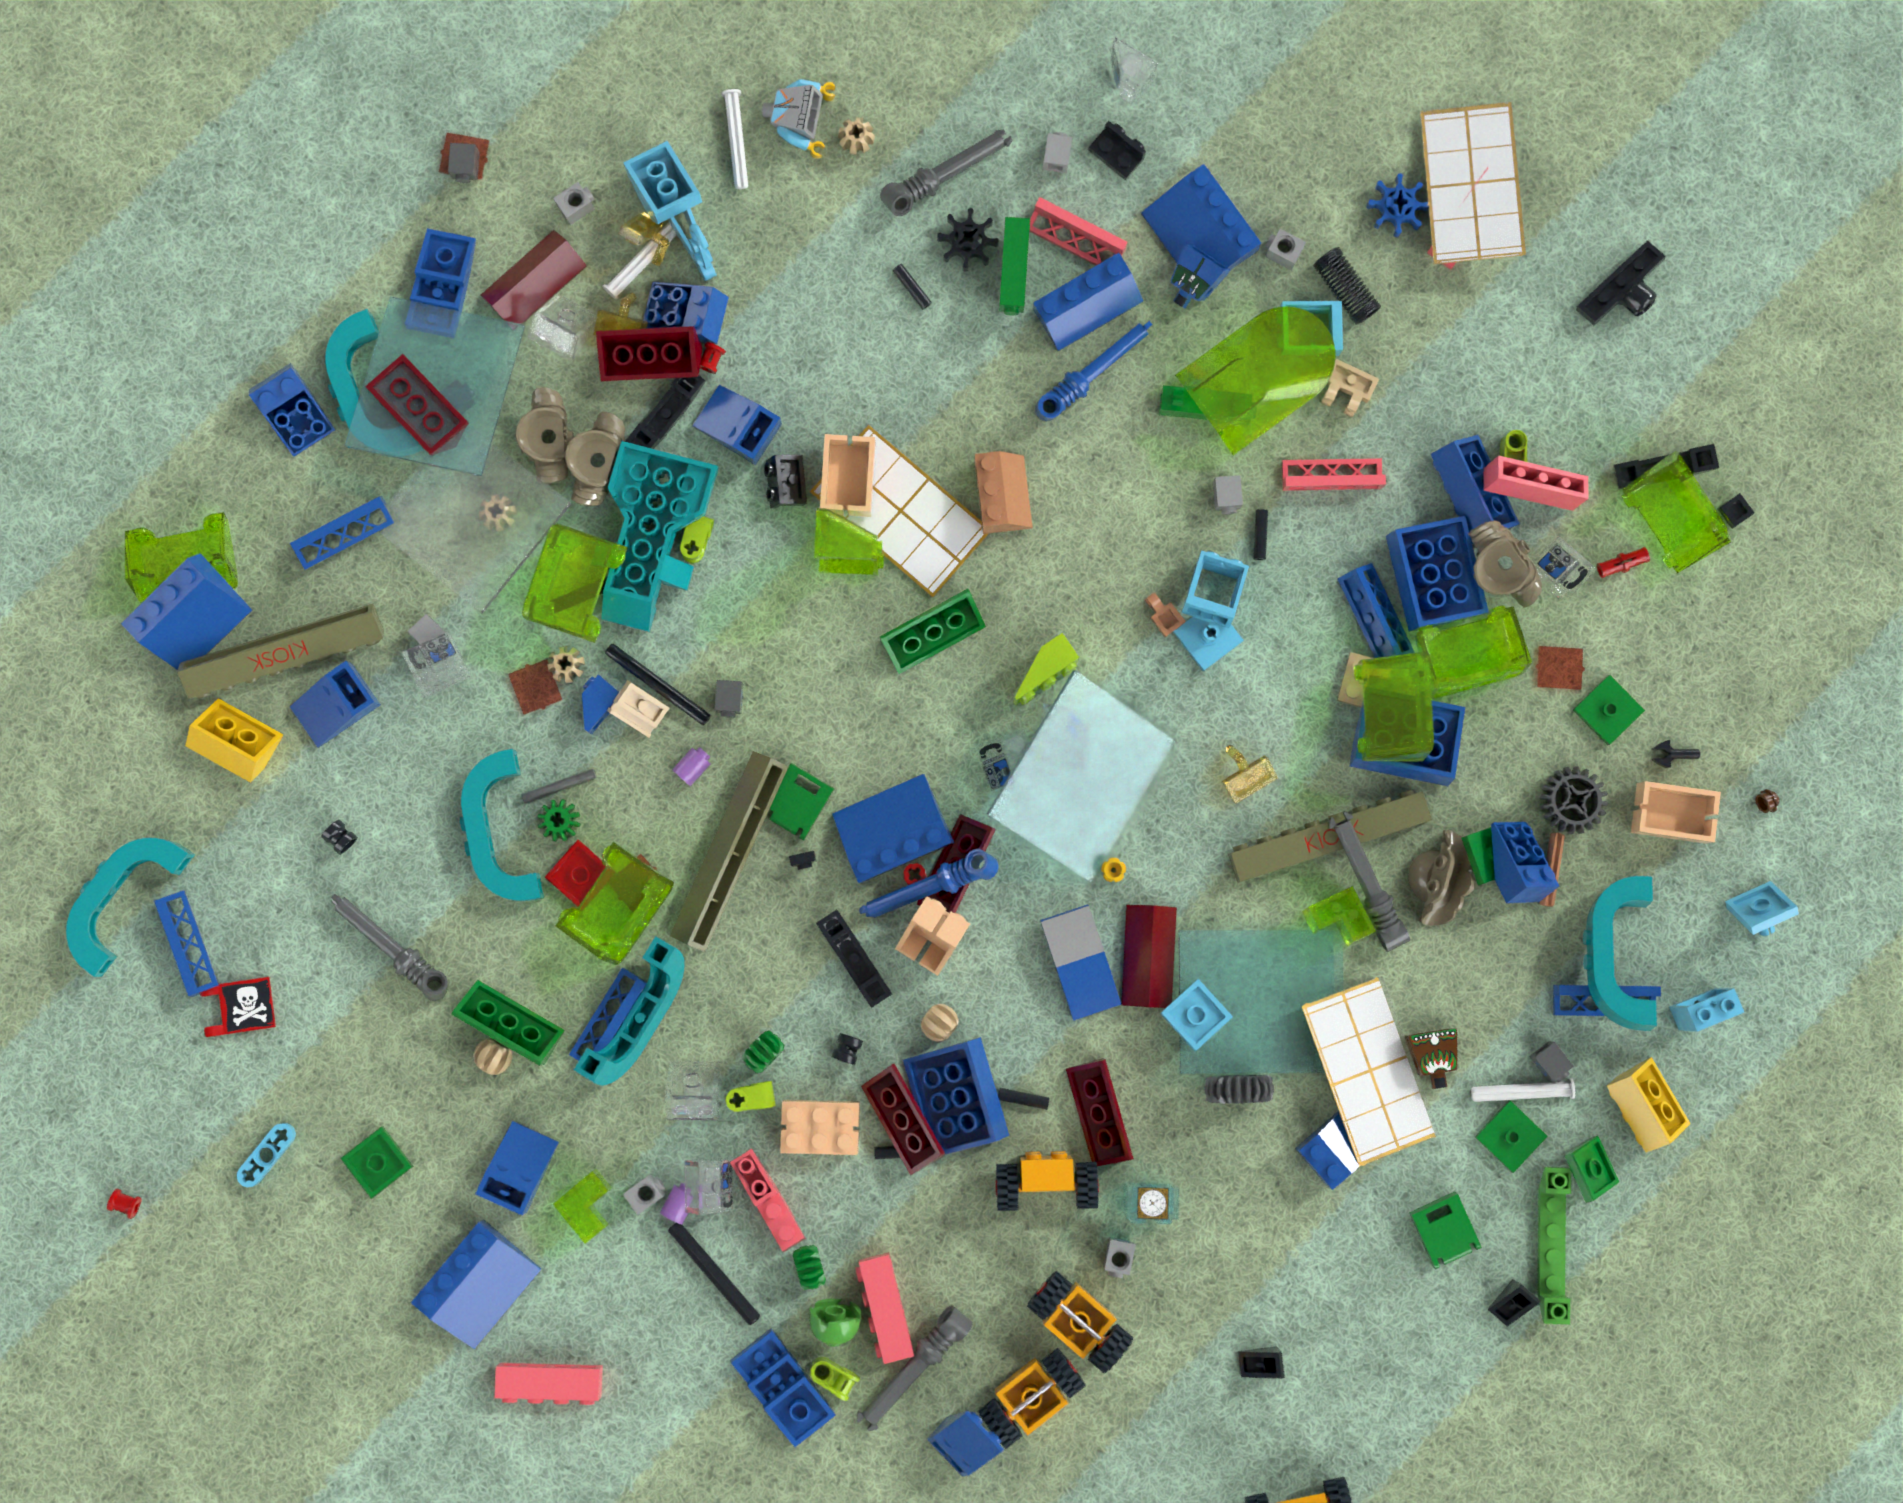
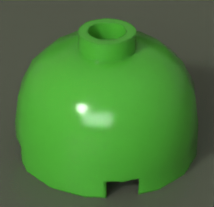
M823 1299L815 1302V1308L810 1307V1327L813 1335L818 1340L826 1343L828 1346L837 1347L854 1338L860 1326L861 1310L858 1305L851 1301L849 1306L839 1305L838 1303L842 1299Z

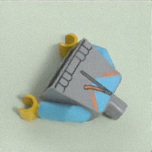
M799 79L784 89H778L775 94L774 103L763 104L762 115L764 118H771V124L777 129L778 135L789 144L802 150L809 149L812 157L821 158L822 155L816 153L813 148L818 146L825 149L824 144L821 141L811 143L810 139L814 140L822 98L825 101L834 100L835 95L827 93L826 90H835V85L832 82H827L820 86L818 82Z

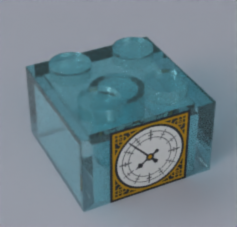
M1123 1183V1214L1131 1220V1223H1146V1219H1154V1221H1157V1224H1172V1220H1179V1188L1175 1184Z

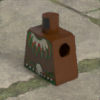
M1449 1028L1405 1035V1041L1417 1074L1421 1076L1430 1075L1432 1089L1448 1087L1445 1072L1457 1070V1029Z

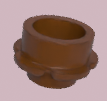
M1765 789L1755 798L1757 807L1763 813H1774L1777 811L1780 801L1775 792Z

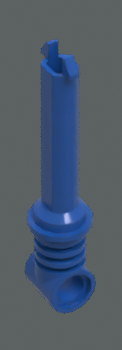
M1150 321L1144 326L1139 323L1081 372H1066L1062 382L1054 386L1053 391H1048L1036 403L1035 413L1037 417L1043 421H1051L1066 410V407L1071 406V403L1076 401L1075 399L1085 398L1087 396L1086 392L1089 391V383L1148 335L1146 330L1153 324ZM1049 401L1054 405L1055 410L1053 413H1046L1044 411V402Z
M972 850L965 859H960L951 864L942 863L937 873L867 902L866 905L859 909L860 914L866 913V917L876 918L942 890L956 893L962 885L965 886L979 879L989 880L993 878L999 868L996 858L983 850ZM984 861V865L979 869L980 863Z

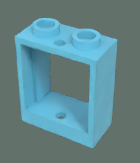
M1282 301L1279 309L1275 310V324H1279V334H1276L1275 346L1276 349H1280V356H1339L1343 350L1342 301ZM1287 314H1328L1329 346H1288Z
M1201 551L1181 613L1229 628L1237 610L1249 566L1236 559L1229 560L1220 557L1215 552ZM1202 569L1237 580L1229 607L1194 596Z
M1714 988L1669 1006L1678 1029L1682 1031L1698 1032L1744 1013L1734 988Z

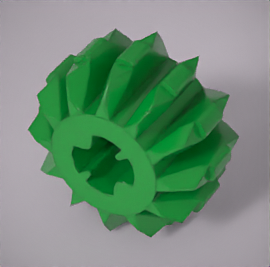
M554 799L551 800V809L543 805L542 809L547 812L546 815L538 814L537 816L545 821L538 824L539 829L547 828L543 836L548 837L552 834V841L557 842L559 834L562 841L568 840L566 832L575 836L576 832L571 829L572 826L580 827L581 823L573 821V819L580 817L579 812L571 813L575 809V805L570 804L566 807L567 803L564 799H561L559 807ZM558 814H561V818L565 819L564 824L559 823L560 827H557V823L553 822L554 817H559Z
M770 1030L765 1031L745 1050L742 1060L750 1070L757 1074L762 1073L777 1059L784 1050L785 1045L776 1034Z
M805 1245L794 1250L792 1255L801 1288L803 1290H813L825 1285L826 1278L817 1247L815 1245Z

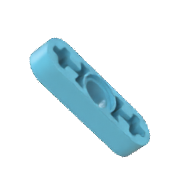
M281 1123L275 1125L239 1168L237 1180L242 1186H255L266 1176L295 1140L296 1132L292 1125ZM286 1129L288 1131L286 1133L287 1140L279 1141L276 1146L268 1142L269 1140L275 1142L279 1138L278 1130ZM263 1148L272 1150L273 1158L270 1162L261 1160L260 1152ZM256 1165L264 1167L263 1171L261 1168H258L253 1173L255 1180L246 1181L247 1174L245 1170L250 1171Z

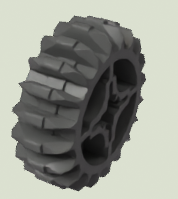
M1578 766L1573 767L1572 772L1569 767L1563 768V774L1559 770L1555 771V778L1551 776L1546 778L1549 785L1541 786V789L1547 792V794L1539 795L1540 800H1546V804L1540 805L1539 808L1542 810L1547 808L1548 813H1545L1543 817L1544 819L1553 818L1549 824L1551 827L1559 823V832H1563L1567 827L1568 834H1574L1575 829L1578 834H1582L1585 830L1584 827L1588 831L1593 829L1592 822L1594 824L1601 823L1597 815H1606L1605 810L1601 809V806H1608L1609 803L1607 801H1602V797L1607 796L1608 793L1607 791L1600 792L1599 788L1603 787L1604 783H1595L1598 775L1594 774L1588 778V769H1584L1580 774ZM1567 780L1578 781L1586 786V789L1578 791L1573 785H1569ZM1560 786L1562 788L1560 790L1562 800L1556 805L1555 796ZM1582 795L1578 798V802H1575L1577 805H1566L1570 802L1569 799H1572L1571 797ZM1591 796L1592 805L1589 813L1587 814L1585 801L1588 797ZM1568 809L1574 815H1578L1580 821L1569 820L1560 812Z
M1268 1075L1211 1076L1205 1079L1206 1100L1210 1103L1268 1102L1273 1099L1274 1084L1272 1077Z

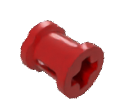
M705 342V351L701 357L700 369L716 374V367L721 355H725L726 351L718 345ZM711 354H713L711 361L708 362Z
M918 863L907 865L903 872L904 880L908 885L918 881L917 879L909 880L911 878L909 874L911 870L914 872L920 870V880L925 879L927 876L924 867Z
M117 1188L109 1198L107 1210H116L126 1214L127 1218L132 1219L139 1210L142 1198L139 1196L134 1198L123 1194L121 1189Z

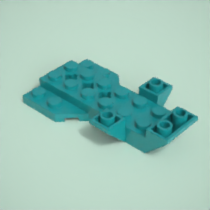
M621 441L608 490L624 517V522L618 542L598 541L591 564L594 567L609 570L603 591L602 620L650 632L657 609L655 605L662 583L666 586L688 591L694 566L670 557L677 531L705 516L719 469L717 465ZM667 475L669 481L662 484L659 478H664ZM658 498H661L662 505L655 508L652 502H657ZM654 522L655 529L648 532L645 526Z

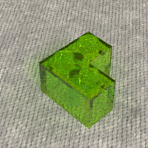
M1353 886L1308 906L1302 911L1313 935L1336 924L1347 947L1376 932Z
M597 1169L591 1171L553 1204L584 1244L588 1243L609 1225L593 1205L612 1189Z

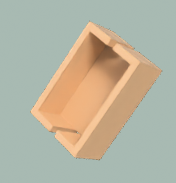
M825 434L820 499L821 514L844 515V511H848L849 516L871 517L875 437L852 436L853 446H848L847 435Z
M1648 781L1637 783L1634 806H1639V810L1633 811L1631 833L1704 844L1713 843L1716 838L1718 820H1705V816L1718 815L1721 792Z
M926 897L895 949L915 961L923 946L929 940L932 943L919 964L938 976L970 923L958 913L946 912V908H944L941 902Z
M783 1100L781 1125H786V1128L781 1129L780 1153L858 1155L859 1130L853 1131V1126H859L860 1102Z

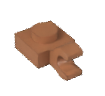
M1155 592L1145 599L1149 607L1155 612L1150 619L1164 637L1186 622L1171 602L1164 606Z

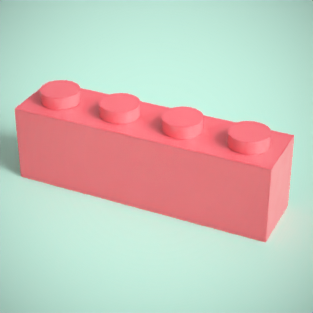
M1497 456L1484 468V491L1571 511L1589 499L1588 476L1503 456Z
M890 1253L859 1260V1267H855L859 1283L864 1282L866 1292H862L865 1308L870 1307L872 1317L868 1318L871 1333L876 1332L878 1342L874 1343L877 1358H883L884 1364L914 1357L913 1345Z
M499 1363L496 1366L495 1398H502L504 1403H515L518 1399H528V1403L538 1404L543 1403L544 1399L553 1400L554 1404H568L569 1400H579L581 1405H593L595 1401H599L602 1397L603 1365Z

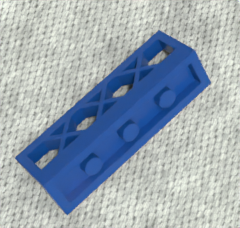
M379 496L291 542L290 545L303 568L307 569L395 523L385 506L387 504L384 498ZM380 508L387 521L380 525L369 523L371 512ZM367 515L365 521L359 520L360 518ZM352 522L364 524L361 535L357 537L347 535L348 525ZM367 526L374 527L373 529L366 532ZM344 527L343 533L337 532V530ZM331 533L341 536L339 546L334 549L324 546L326 536ZM345 537L352 539L343 544ZM322 538L320 545L314 543ZM308 545L319 548L317 557L310 562H307L300 550ZM322 549H325V550H328V551H329V552H327V553L321 555Z
M1372 563L1356 568L1337 578L1379 667H1385L1415 653ZM1365 571L1367 572L1370 578V582H1368L1365 577ZM1376 596L1380 599L1381 605L1378 604ZM1387 619L1390 620L1392 628L1388 625ZM1397 641L1400 642L1404 652H1401L1397 644Z
M185 890L155 900L154 903L188 996L195 997L203 991L219 986ZM178 898L182 899L184 905L180 916L173 914L169 904L170 901ZM185 913H187L189 921L183 918ZM181 921L191 924L193 931L188 940L182 938L178 927ZM194 936L198 944L192 942ZM190 944L200 949L201 956L197 964L191 962L187 954ZM203 960L206 965V968L200 966ZM199 968L208 972L211 983L199 987L195 976Z
M622 968L569 1055L579 1061L582 1057L577 1053L583 1043L591 1041L593 1043V1051H600L605 1048L617 1034L647 982ZM624 975L634 980L635 983L628 993L621 994L619 983ZM617 988L618 995L612 996ZM619 998L621 1006L616 1014L608 1016L606 1004L611 999ZM602 1011H604L605 1017L598 1018ZM606 1020L607 1029L604 1034L595 1038L593 1032L595 1022ZM590 1032L591 1039L585 1040Z
M1553 985V1015L1605 1016L1599 1008L1595 1011H1589L1583 1004L1591 996L1588 985ZM1619 986L1625 994L1634 996L1633 998L1638 999L1640 996H1649V1000H1656V997H1661V986ZM1560 995H1569L1576 1004L1570 1010H1560ZM1575 995L1583 997L1579 1000ZM1580 1006L1584 1011H1576V1009Z

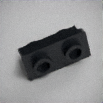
M1108 121L1105 124L1104 130L1088 147V151L1126 181L1144 160L1146 155L1145 147L1137 139L1132 140L1125 134V130L1119 124H1112Z
M774 455L767 459L764 465V474L768 481L766 497L770 502V508L806 505L807 496L803 455Z

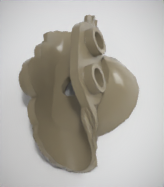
M541 387L535 389L532 393L531 411L520 419L516 426L515 437L520 449L529 456V461H534L537 481L542 484L560 482L568 476L565 452L568 443L574 437V433L569 431L567 427V413L562 396L555 390ZM546 430H552L556 434V439L551 444H546L542 441L541 436Z
M610 412L599 413L593 428L577 434L566 447V464L572 476L575 477L571 499L583 506H597L604 501V498L609 493L608 485L621 441L625 440L623 421ZM597 453L605 457L604 465L599 468L591 465V457Z
M1495 520L1485 522L1472 529L1468 535L1475 547L1478 548L1476 553L1477 559L1474 565V578L1478 586L1485 592L1493 595L1511 594L1523 608L1532 605L1542 592V583L1534 563L1529 559L1528 553H1530V548L1523 539L1519 541L1517 538H1514L1508 528ZM1503 556L1510 557L1513 561L1512 567L1504 569L1498 561L1499 558Z
M1443 830L1441 850H1429L1419 854L1409 868L1408 881L1410 888L1421 901L1425 902L1424 909L1421 912L1422 915L1418 920L1425 925L1438 926L1454 920L1457 912L1461 910L1464 904V897L1472 893L1476 886L1474 877L1470 873L1472 867L1461 839L1462 836L1449 830Z

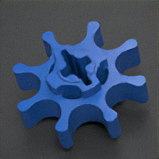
M1402 173L1396 176V187L1387 188L1379 180L1375 189L1382 194V199L1379 201L1370 199L1366 205L1367 209L1376 208L1382 214V217L1375 222L1374 227L1378 229L1382 223L1391 222L1395 227L1394 237L1396 238L1402 232V223H1410L1414 230H1418L1422 222L1416 219L1414 212L1417 210L1427 211L1429 208L1428 202L1422 203L1415 198V193L1420 191L1423 184L1418 182L1413 189L1405 188L1402 185ZM1397 199H1398V202H1399V206L1402 207L1400 211H1399L1398 205L1395 204V202H1396Z

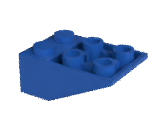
M652 282L641 329L694 326L700 343L710 342L717 344L729 297L710 286Z
M291 363L249 389V396L293 457L335 431L334 426Z
M718 385L694 422L693 427L756 466L781 427L782 422L779 416L763 406Z
M344 661L324 675L296 700L290 708L317 748H319L381 704L355 666L348 661Z
M1493 822L1491 824L1495 882L1506 903L1540 902L1559 887L1555 873L1547 863L1544 852L1539 847L1533 831L1527 822Z
M512 1121L475 1195L517 1214H526L559 1142Z
M969 1411L948 1416L927 1438L962 1477L969 1476L1004 1450L1000 1445L1001 1441L998 1436L992 1431L988 1432L981 1425L983 1423L981 1418L974 1412L970 1413Z

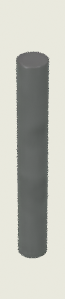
M594 769L521 794L524 803H528L595 779Z

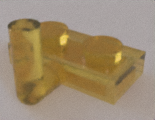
M642 211L624 223L620 228L619 234L625 237L629 243L641 246L649 239L657 243L658 246L651 262L656 266L661 265L669 246V239L658 233L662 229L663 223L657 224L653 222L649 215Z
M629 293L621 299L618 314L600 309L597 313L593 335L596 336V331L647 328L648 322L628 317L630 305L636 301V295Z
M1233 745L1226 747L1225 752L1235 760L1239 771L1222 781L1231 800L1235 804L1278 779L1269 759L1265 755L1248 765L1243 754Z

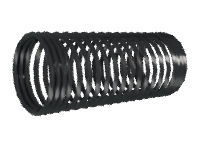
M1335 247L1320 257L1313 267H1315L1316 271H1319L1318 274L1321 275V278H1324L1323 281L1326 282V285H1329V289H1331V292H1334V296H1337L1336 299L1342 301V306L1344 310H1347L1346 313L1349 314V317H1352L1353 323L1358 325L1375 314L1381 308V305L1377 299H1373L1374 295L1370 296L1372 292H1368L1369 288L1363 285L1364 281L1359 282L1361 277L1357 278L1359 274H1355L1356 270L1352 271L1354 267H1350L1351 263H1348L1349 260H1345L1346 256H1343L1340 247Z

